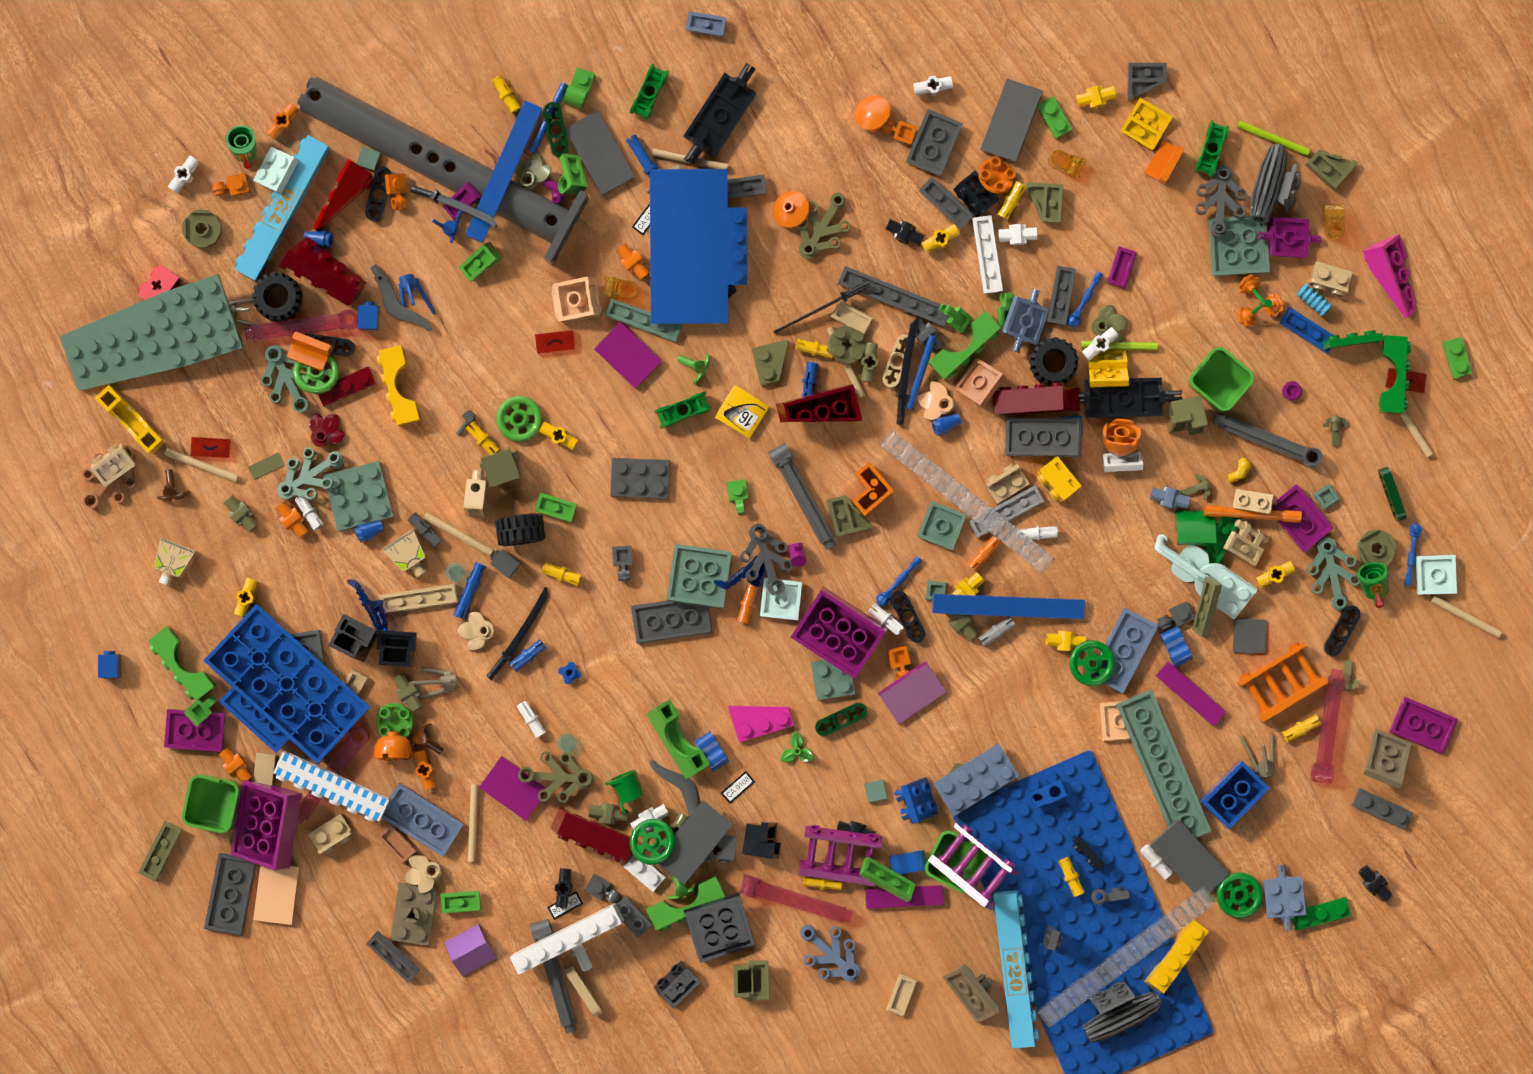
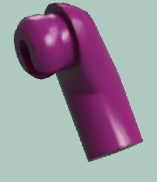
M547 178L542 186L551 190V199L554 203H561L564 200V194L559 192L558 183Z

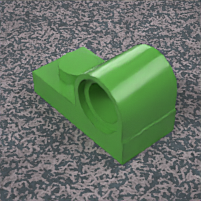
M577 67L573 80L565 93L564 104L582 110L595 78V73Z
M563 153L559 157L564 173L558 183L559 192L562 194L578 195L580 190L584 192L588 187L579 155Z
M491 242L483 244L463 262L459 269L472 282L486 269L495 265L502 256Z

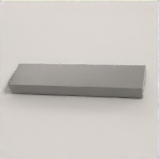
M1034 485L969 521V524L976 537L980 538L1040 505L1045 500L1037 486Z

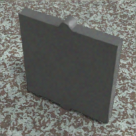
M1251 617L1248 619H1234L1233 652H1244L1248 655L1251 653H1265L1266 620L1252 619Z

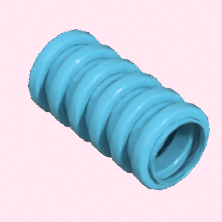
M1308 283L1304 284L1296 296L1301 297V301H1305L1306 305L1309 304L1311 309L1314 308L1316 313L1319 312L1320 317L1324 316L1332 307V303H1327V299H1323L1322 295L1319 296L1317 291L1314 292V288L1308 287Z

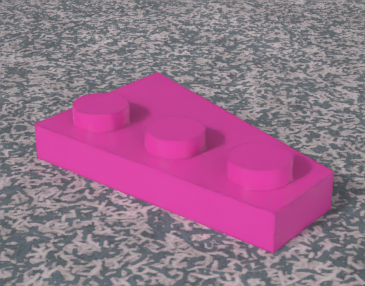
M728 706L739 742L794 726L789 707Z

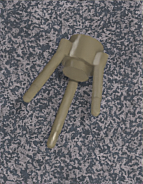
M254 298L228 301L233 316L236 317L237 312L250 311L249 307L237 308L236 305L252 302ZM235 319V322L238 324L260 328L259 324Z
M422 668L424 672L444 676H440V680L412 681L413 685L441 684V688H444L420 695L419 699L452 692V689H456V674H451V671Z
M1271 734L1270 760L1267 759L1265 744H1262L1263 760L1258 761L1259 765H1257L1242 735L1240 738L1251 760L1254 773L1258 772L1259 777L1274 775V735Z

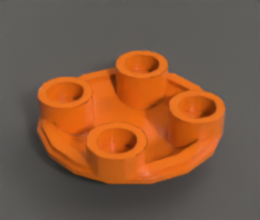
M879 95L864 98L856 107L855 121L860 128L877 132L892 115V109L884 97Z
M993 156L981 164L979 179L986 190L1001 194L1011 189L1016 172L1007 162L998 156Z

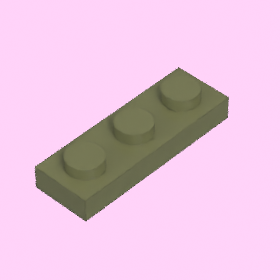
M1213 577L1205 578L1192 627L1201 637H1208L1214 613L1217 609L1218 598L1221 593L1222 584Z
M164 821L138 873L153 881H157L183 829Z

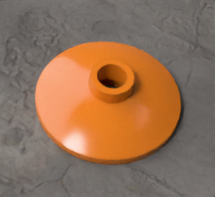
M789 191L782 194L776 200L773 207L774 219L785 228H794L801 225L809 215V201L802 193L797 191Z

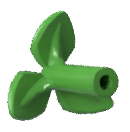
M707 354L705 361H693L679 355L677 362L693 368L698 373L697 378L693 382V384H696L706 375L705 370L709 368L710 356Z
M794 732L792 734L790 744L794 749H785L781 754L780 761L785 763L792 762L796 755L803 762L814 760L813 753L808 748L800 749L804 742L800 733Z
M672 875L676 885L675 895L667 896V899L678 900L683 898V896H688L696 890L698 884L696 883L695 886L688 889Z

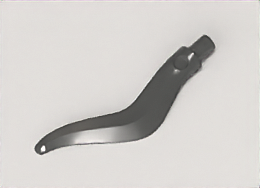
M376 264L373 265L370 269L380 287L386 311L395 318L418 324L427 331H431L432 327L426 319L403 307L398 302L385 272H381Z
M650 760V766L659 776L680 789L688 813L691 815L699 805L694 782L690 778L685 779L682 774L668 770L657 764L654 760Z

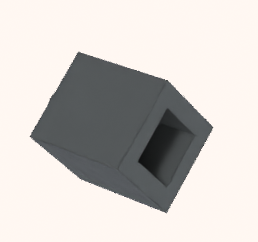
M504 549L501 551L497 550L490 558L492 560L490 564L509 579L521 565L519 561Z

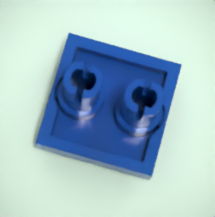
M927 777L903 785L900 790L895 791V796L902 795L897 797L896 800L898 802L905 800L907 808H902L900 811L901 814L907 813L901 816L903 820L911 819L912 823H916L938 814L937 804L934 801L931 785Z

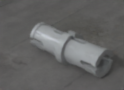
M1008 616L998 625L994 624L992 629L978 638L984 647H987L997 638L1001 639L1004 633L1017 625Z

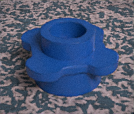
M569 662L567 666L561 667L558 670L566 684H571L574 679L581 677V672L576 669L574 662Z

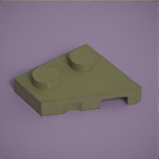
M1318 150L1305 166L1334 191L1358 162L1356 160H1346L1342 156L1330 155L1328 152Z
M1026 183L1041 222L1061 223L1063 184Z
M788 340L752 348L761 386L779 382Z
M846 495L826 500L836 537L872 528V525L867 522Z

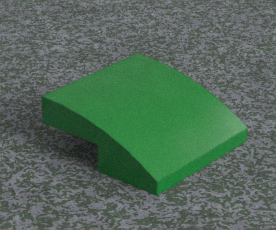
M1175 511L1177 545L1216 546L1215 517L1204 516V511Z

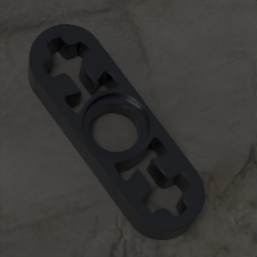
M379 167L374 173L365 210L366 217L372 222L380 221L384 215L388 194L386 193V188L376 185V182L380 184L381 178L378 175L382 174L383 171H386V175L392 174L386 167ZM377 189L384 191V197L380 200L375 199L373 195ZM372 201L378 204L382 203V206L377 205L379 215H375V218H372V215L369 213L375 207L374 204H371Z
M309 333L303 334L316 340L320 338L319 341L321 342L330 340L333 344L330 355L349 357L355 352V345L349 339ZM336 341H339L338 345L345 346L348 343L351 350H347V353H344L343 349L337 348L338 352H334Z
M902 591L893 593L891 604L909 639L915 643L921 642L925 638L926 633L908 596ZM897 594L900 597L904 596L905 599L902 601L904 606L908 604L910 607L903 609L900 613L898 611V608H901L900 604H895L894 602ZM906 611L912 612L914 616L913 620L909 623L905 622L902 618L903 613ZM917 621L918 625H915L917 631H922L920 639L913 638L911 636L914 633L912 627L908 630L906 626L912 625Z
M1347 606L1341 612L1323 645V650L1328 656H1337L1342 651L1360 619L1361 613L1358 607ZM1353 609L1355 610L1354 614L1356 615V617H1351L1348 621V623H1352V625L1349 626V624L1341 622L1342 619L1347 620L1349 616L1347 614V611H1351ZM1340 625L1347 628V633L1343 637L1337 634V628ZM1334 635L1337 639L1342 640V642L1340 643L1339 641H1337L1335 645L1337 651H1332L1330 653V648L1328 647V644L1334 643V641L1336 640L1332 639V636Z

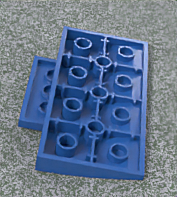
M650 169L651 324L728 323V285H747V208H728L727 169Z
M257 604L203 660L232 687L219 702L276 754L291 740L310 759L319 765L370 708L367 703Z

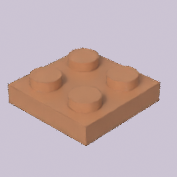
M976 357L954 389L984 408L1006 376Z

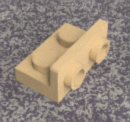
M1316 261L1309 284L1313 285V288L1316 290H1331V294L1336 296L1346 295L1349 292L1348 287L1353 272Z
M123 443L119 445L114 444L107 450V454L104 456L99 455L92 460L90 470L104 487L136 466L135 461L124 449L125 445Z
M1012 463L1003 469L1004 473L1000 476L996 473L987 479L988 483L985 486L996 504L1030 484L1020 469L1019 464L1014 466Z
M1236 489L1233 508L1270 514L1272 505H1277L1278 497L1271 494Z
M341 813L308 835L318 849V854L324 852L327 855L335 850V844L340 842L342 845L351 839L350 835L354 832Z

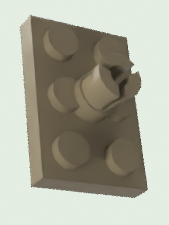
M1375 729L1372 734L1363 774L1400 789L1404 779L1411 743Z
M398 883L390 940L429 946L437 887H433L426 893H419L418 885Z
M964 964L943 976L944 980L977 1023L996 1015L1000 1011L995 1000L986 992L992 986V981L989 977L986 978L985 974H981L976 979L973 971Z

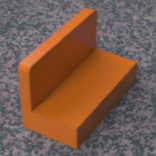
M1163 140L1148 165L1145 174L1165 184L1185 148L1180 145L1175 147Z
M294 332L287 358L322 371L330 356L331 345Z

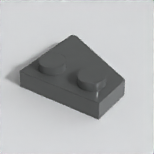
M1128 63L1127 100H1132L1167 82V63Z

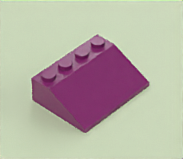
M823 586L790 638L855 679L887 631V627L881 625L878 621Z
M243 780L230 855L272 870L289 868L302 793L287 788Z

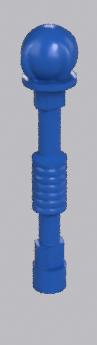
M1096 272L1092 279V284L1087 288L1081 299L1082 302L1078 309L1067 317V324L1070 327L1074 328L1080 325L1081 311L1085 304L1089 302L1094 293L1095 286L1098 285L1103 277L1101 272Z
M1417 523L1412 524L1409 528L1412 542L1410 552H1408V570L1404 585H1412V569L1415 566L1416 541L1422 533V527Z
M918 556L895 579V583L889 589L877 595L876 602L879 606H886L892 592L922 562Z

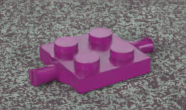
M1280 217L1270 218L1269 232L1259 231L1258 235L1260 236L1257 237L1258 240H1269V256L1308 258L1310 243L1320 244L1321 240L1315 239H1322L1321 236L1310 235L1309 219Z

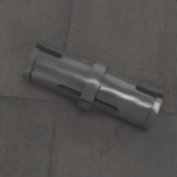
M417 512L408 518L407 521L419 532L418 535L420 537L423 536L433 548L442 541L431 529L432 526L427 524Z

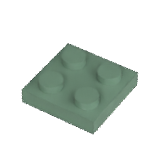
M931 501L917 537L953 551L967 515Z
M826 660L811 662L817 700L855 694L853 678Z

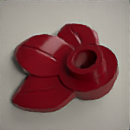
M315 413L311 417L309 428L312 431L311 441L315 446L324 447L328 443L337 444L344 438L345 433L338 429L340 421L337 414H330L322 418L318 413ZM320 434L324 435V438L321 440L317 438Z

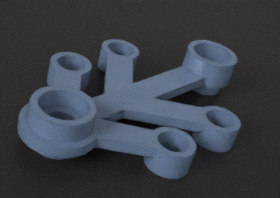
M803 926L800 930L801 937L806 941L813 942L827 955H806L803 959L806 966L835 963L841 968L831 970L824 967L818 970V977L822 980L828 977L842 976L844 980L853 982L859 978L860 968L854 963L853 949L855 948V942L852 939H847L844 942V948L846 949L845 962L840 957L839 936L841 935V929L838 926H832L829 931L832 937V949L815 935L816 931L813 926ZM834 928L839 930L838 935L831 933ZM811 930L812 934L807 937L804 935V932ZM849 941L853 943V947L850 949L846 947V943ZM807 957H811L813 959V962L811 964L806 963L805 960ZM848 969H853L854 975L849 976L847 974ZM826 970L827 976H820V971Z

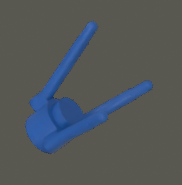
M459 210L455 221L450 220L442 224L432 219V223L442 228L445 235L450 237V243H453L455 236L458 234L462 210Z
M414 274L401 276L399 278L400 284H398L401 305L405 307L404 291L408 293L411 305H415L412 291H415L417 287L432 314H435L436 312L422 289L419 279H415Z

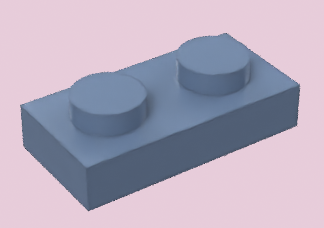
M689 11L686 31L723 37L727 18Z

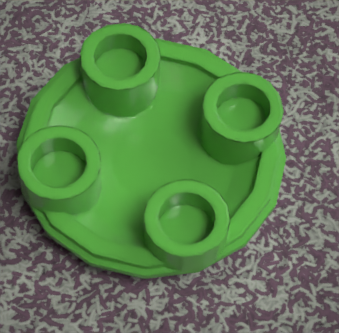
M389 703L383 706L377 713L376 724L382 737L388 736V732H399V736L407 737L413 729L414 719L409 708L403 704Z

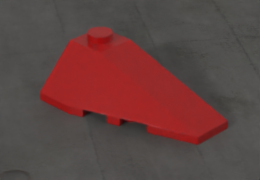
M348 159L336 179L338 186L330 191L328 195L329 204L328 206H323L313 229L320 231L361 195L365 188L369 189L373 181V175Z

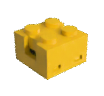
M1058 456L1036 472L1038 474L1037 480L1042 486L1046 485L1050 489L1048 493L1054 501H1064L1081 487L1080 483Z

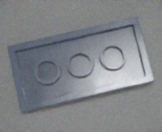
M1123 608L1105 643L1111 649L1115 658L1114 672L1110 679L1104 683L1105 685L1124 693L1159 625ZM1102 660L1101 668L1107 669V660ZM1099 672L1091 673V677L1094 679L1100 677Z
M998 743L933 784L954 817L1019 777Z
M398 783L391 794L381 817L442 857H444L464 823L401 783Z

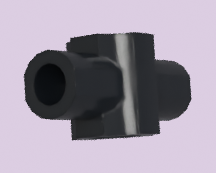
M890 219L885 228L886 231L895 234L894 239L907 245L911 242L920 246L925 236L915 231L916 226L903 220L899 223Z
M851 820L850 824L839 821L836 829L862 834L876 833V831L866 829L865 824Z
M1368 865L1363 866L1358 871V874L1364 880L1362 884L1373 896L1377 895L1383 902L1392 896L1391 891L1386 887L1388 882L1378 871L1373 872Z
M560 868L558 883L555 884L554 889L557 892L555 907H568L569 893L572 892L573 885L570 884L572 869ZM562 883H566L565 886L569 887V890H566L565 893H562V889L558 888Z

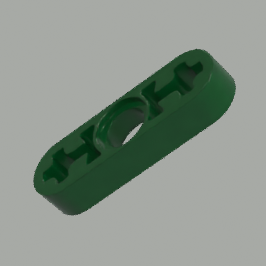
M549 102L543 107V116L550 151L553 156L560 157L563 153H568L569 147L561 108L556 102ZM550 105L556 108L557 112L554 113V119L559 118V121L549 123L548 119H552L551 113H547ZM553 124L560 126L561 132L559 135L551 133L550 128ZM562 136L563 140H559V144L564 146V150L559 154L558 151H555L557 141L553 142L552 138L556 139Z
M1389 467L1378 469V475L1396 522L1406 519V512Z
M854 703L818 720L815 724V730L819 735L827 736L865 718L867 708L862 703ZM856 706L859 708L863 707L862 716L859 717L856 714L852 716L854 720L850 721L846 710L850 709V713L855 711ZM838 714H844L847 717L845 724L839 725L836 723L835 719ZM832 717V721L837 728L832 729V726L827 728L826 733L819 731L820 723L828 724L830 723L828 719Z

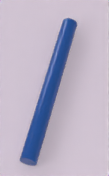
M561 82L552 102L560 104L568 87L566 83ZM550 105L547 113H551L553 118L556 108ZM544 119L529 149L534 154L537 152L546 133Z
M929 335L906 404L908 409L913 410L937 338L936 336Z

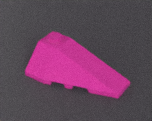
M1394 235L1363 251L1364 259L1369 269L1404 318L1416 312L1413 288L1408 283L1410 270L1406 269L1404 261L1407 258V253L1401 235Z

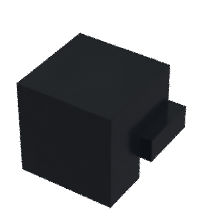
M343 614L328 646L353 659L365 662L378 636V631Z
M378 630L377 649H380L379 665L413 667L417 632Z
M777 822L747 823L742 854L769 859L779 858L781 843L775 842Z

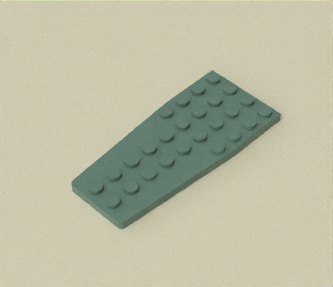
M219 274L160 293L68 332L60 338L78 390L192 365L244 348Z

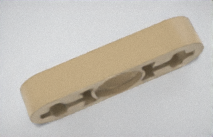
M908 335L899 336L894 345L882 377V382L887 388L896 387L900 381L902 365L900 367L894 366L892 359L895 356L904 358V354L895 352V350L898 349L900 351L902 344L899 341H903L904 338L907 339ZM889 367L894 370H900L899 374L895 372L894 379H896V382L888 384V380L885 379L886 376L891 375L892 370H888Z
M572 965L566 969V975L592 1015L597 1017L603 1013L601 1006L576 968Z

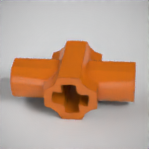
M289 103L282 113L277 112L274 115V123L266 133L277 140L284 130H290L293 126L291 121L300 110ZM280 119H283V120L285 119L287 122H286V124L284 125V124L280 123L279 120H280Z
M624 244L616 251L623 259L621 264L631 275L634 273L642 281L650 274L644 266L646 262L636 250L632 252Z
M284 501L275 508L282 516L279 520L289 532L293 530L297 537L300 538L309 531L302 523L305 519L295 507L291 509L287 502Z
M227 747L219 754L220 758L225 762L223 765L225 771L232 778L237 777L242 783L243 780L248 781L253 777L246 769L249 765L239 753L235 755Z
M425 750L413 753L417 764L415 773L417 776H420L424 790L436 787L432 775L434 767L433 764L428 762ZM423 764L425 767H429L427 775L424 772H420Z

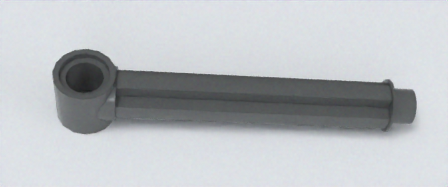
M1216 413L1212 424L1219 426V430H1224L1299 460L1306 467H1315L1322 462V452L1317 448L1302 446L1226 414L1222 416ZM1310 452L1316 455L1314 463L1309 462L1307 459V455Z
M783 443L768 451L775 467L780 469L820 544H823L826 550L836 545L833 540L835 536H833L792 461L794 459L786 444Z
M549 919L530 924L534 942L553 934ZM555 956L543 962L561 1027H564L565 1033H571L577 1030L575 1026L577 1021L558 957Z

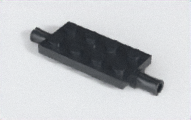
M745 63L738 77L735 76V78L724 72L683 135L693 145L684 157L685 161L689 162L690 160V164L694 166L702 151L716 158L757 94L747 84L754 71H756L753 66L750 68V64Z
M1162 377L1129 378V386L1090 387L1089 379H1085V391L1079 393V404H1084L1086 418L1163 416V404L1165 402L1182 400V396L1175 397L1182 395V390L1165 391L1162 388Z

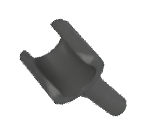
M471 410L462 415L465 422L456 432L458 436L461 435L468 424L475 420V415Z

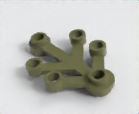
M835 193L831 196V205L821 222H819L817 214V203L809 201V204L815 205V209L809 211L814 230L811 239L806 228L808 225L807 219L805 220V226H797L802 238L799 253L803 258L812 259L817 255L818 251L829 248L837 249L840 246L841 242L838 237H832L827 242H817L822 236L838 232L846 233L850 230V223L846 220L841 221L837 225L827 227L837 209H841L845 205L846 200L843 194ZM840 197L842 201L837 204L834 199ZM843 223H846L848 225V229L843 230L841 228V225ZM832 240H837V241H838V245H837V246H833V245L831 244V241H832ZM806 246L812 247L810 253L805 251Z
M548 751L541 754L540 760L542 763L547 764L554 773L533 772L529 767H523L518 773V778L523 783H528L531 780L554 781L545 790H541L538 793V799L541 802L547 801L550 795L565 782L574 783L565 791L558 793L557 800L560 803L567 802L569 796L578 788H588L593 782L591 772L586 769L580 770L572 761L569 753H562L559 761L561 764L567 765L573 774H566ZM544 754L549 755L550 759L548 761L543 760ZM562 756H568V762H563ZM523 772L529 773L528 779L522 777ZM580 776H585L587 781L581 782ZM542 792H545L547 794L546 799H542L540 797V794ZM560 794H565L566 800H561L559 798Z

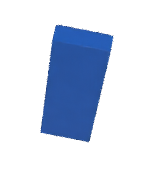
M1291 307L1287 309L1278 324L1325 354H1328L1331 349L1323 350L1322 342L1327 341L1329 336L1334 335Z

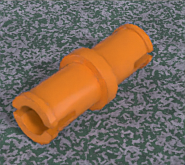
M992 536L982 548L978 549L979 552L967 565L977 572L980 566L987 559L991 558L990 555L1001 543Z
M746 585L743 601L740 602L741 609L737 622L749 624L752 608L755 607L754 600L758 587Z

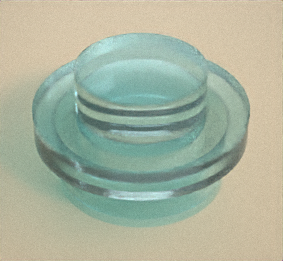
M451 563L446 567L445 574L450 581L457 582L464 577L465 570L461 564Z
M563 734L558 739V747L565 753L572 752L577 746V740L572 734Z

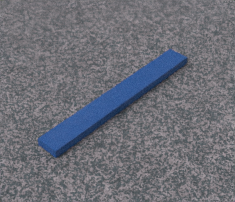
M528 101L523 103L477 207V210L493 217V219L542 112V107ZM473 216L465 236L484 243L491 225Z
M933 593L932 613L1084 619V599Z

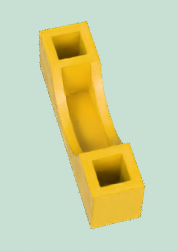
M399 345L379 350L380 355L377 356L379 367H383L384 374L381 377L383 385L388 387L389 392L386 393L388 404H392L393 411L390 414L393 423L396 422L398 426L421 421L417 402L402 397L397 388V377L401 370L407 366L403 346Z
M108 385L94 398L127 429L135 441L148 454L153 455L166 442L112 386Z
M1194 919L1189 920L1178 934L1170 951L1154 967L1144 982L1159 994L1165 993L1209 931Z

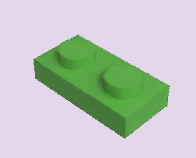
M1054 96L1038 105L1037 109L1055 140L1072 130Z
M1462 337L1442 342L1452 379L1472 374Z
M540 493L535 511L572 522L577 504Z
M480 890L441 893L442 913L481 910Z

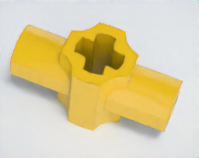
M1102 85L1088 88L1086 93L1076 95L1079 108L1090 105V109L1106 105V101L1116 99L1114 86L1104 89Z
M954 224L943 231L940 229L935 231L933 236L922 242L921 245L927 254L937 247L944 248L947 246L948 241L959 236L960 233ZM937 235L945 237L943 243L936 241Z
M544 422L539 430L540 433L551 438L553 443L557 445L562 444L574 450L578 439L567 434L566 430L562 427L556 428L547 422ZM559 431H562L563 439L556 441L555 432L559 433Z
M1288 561L1278 567L1272 566L1268 568L1266 573L1255 579L1258 586L1263 588L1271 583L1275 584L1283 581V577L1295 572V568L1292 562ZM1273 570L1279 572L1278 579L1272 578Z
M976 572L969 579L965 577L954 587L955 591L952 594L975 595L979 592L977 588L985 581Z
M246 578L242 591H238L236 595L238 603L234 614L245 617L250 604L255 603L256 596L254 592L258 581ZM248 592V596L250 597V600H249V601L246 600V603H245V602H244L245 599L242 598V595H243V594L246 595V593Z
M1058 631V634L1047 633L1045 643L1046 646H1055L1056 650L1073 651L1076 646L1086 641V637L1075 636V632Z

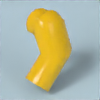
M1241 458L1238 461L1239 467L1237 471L1227 474L1229 483L1244 479L1247 476L1251 464L1246 458Z

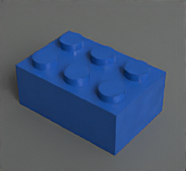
M1239 760L1199 802L1225 828L1230 829L1270 788L1243 761Z

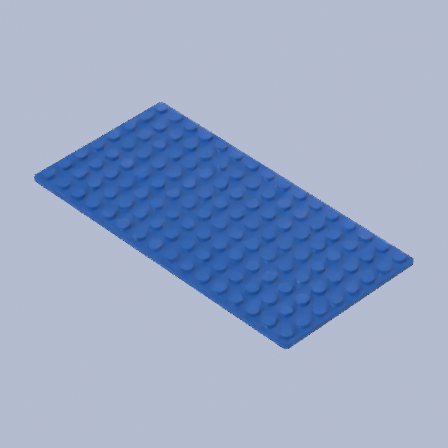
M1087 750L1002 787L953 817L956 824L960 826L965 824L973 830L972 834L1004 861L1008 859L1016 865L1014 869L1019 874L1016 876L1008 872L991 895V900L994 902L993 895L995 892L1018 890L1019 895L1023 897V907L1020 908L1021 914L1025 915L1026 925L1023 926V933H1027L1028 945H1025L1026 953L1029 952L1030 964H1027L1028 972L1032 973L1030 991H1034V1005L1064 1074H1120L1213 1033L1212 1025L1185 965L1163 994H1159L1144 982L1154 967L1167 955L1175 941L1092 751ZM1061 778L1068 795L1047 805L1034 808L1029 793ZM1076 835L1105 863L1101 869L1097 867L1093 869L1086 862L1088 857L1083 852L1079 854L1072 847L1074 843L1071 840ZM1070 857L1075 871L1079 874L1078 878L1081 886L1085 891L1076 897H1073L1067 881L1065 882V876L1058 863L1059 860ZM995 860L980 879L984 890H986L1002 868ZM1123 887V890H1128L1130 897L1116 901H1106L1103 904H1095L1091 899V894L1095 889H1102L1107 893L1112 892L1111 888ZM1098 893L1096 899H1102V894ZM1047 925L1055 927L1060 931V936H1062L1061 944L1059 947H1056L1055 951L1047 949L1042 944ZM1124 981L1135 996L1148 992L1158 994L1162 1004L1159 1005L1160 1010L1152 1016L1114 1037L1090 1043L1083 1025L1099 1014L1090 1000L1095 993L1105 991L1111 988L1113 984Z

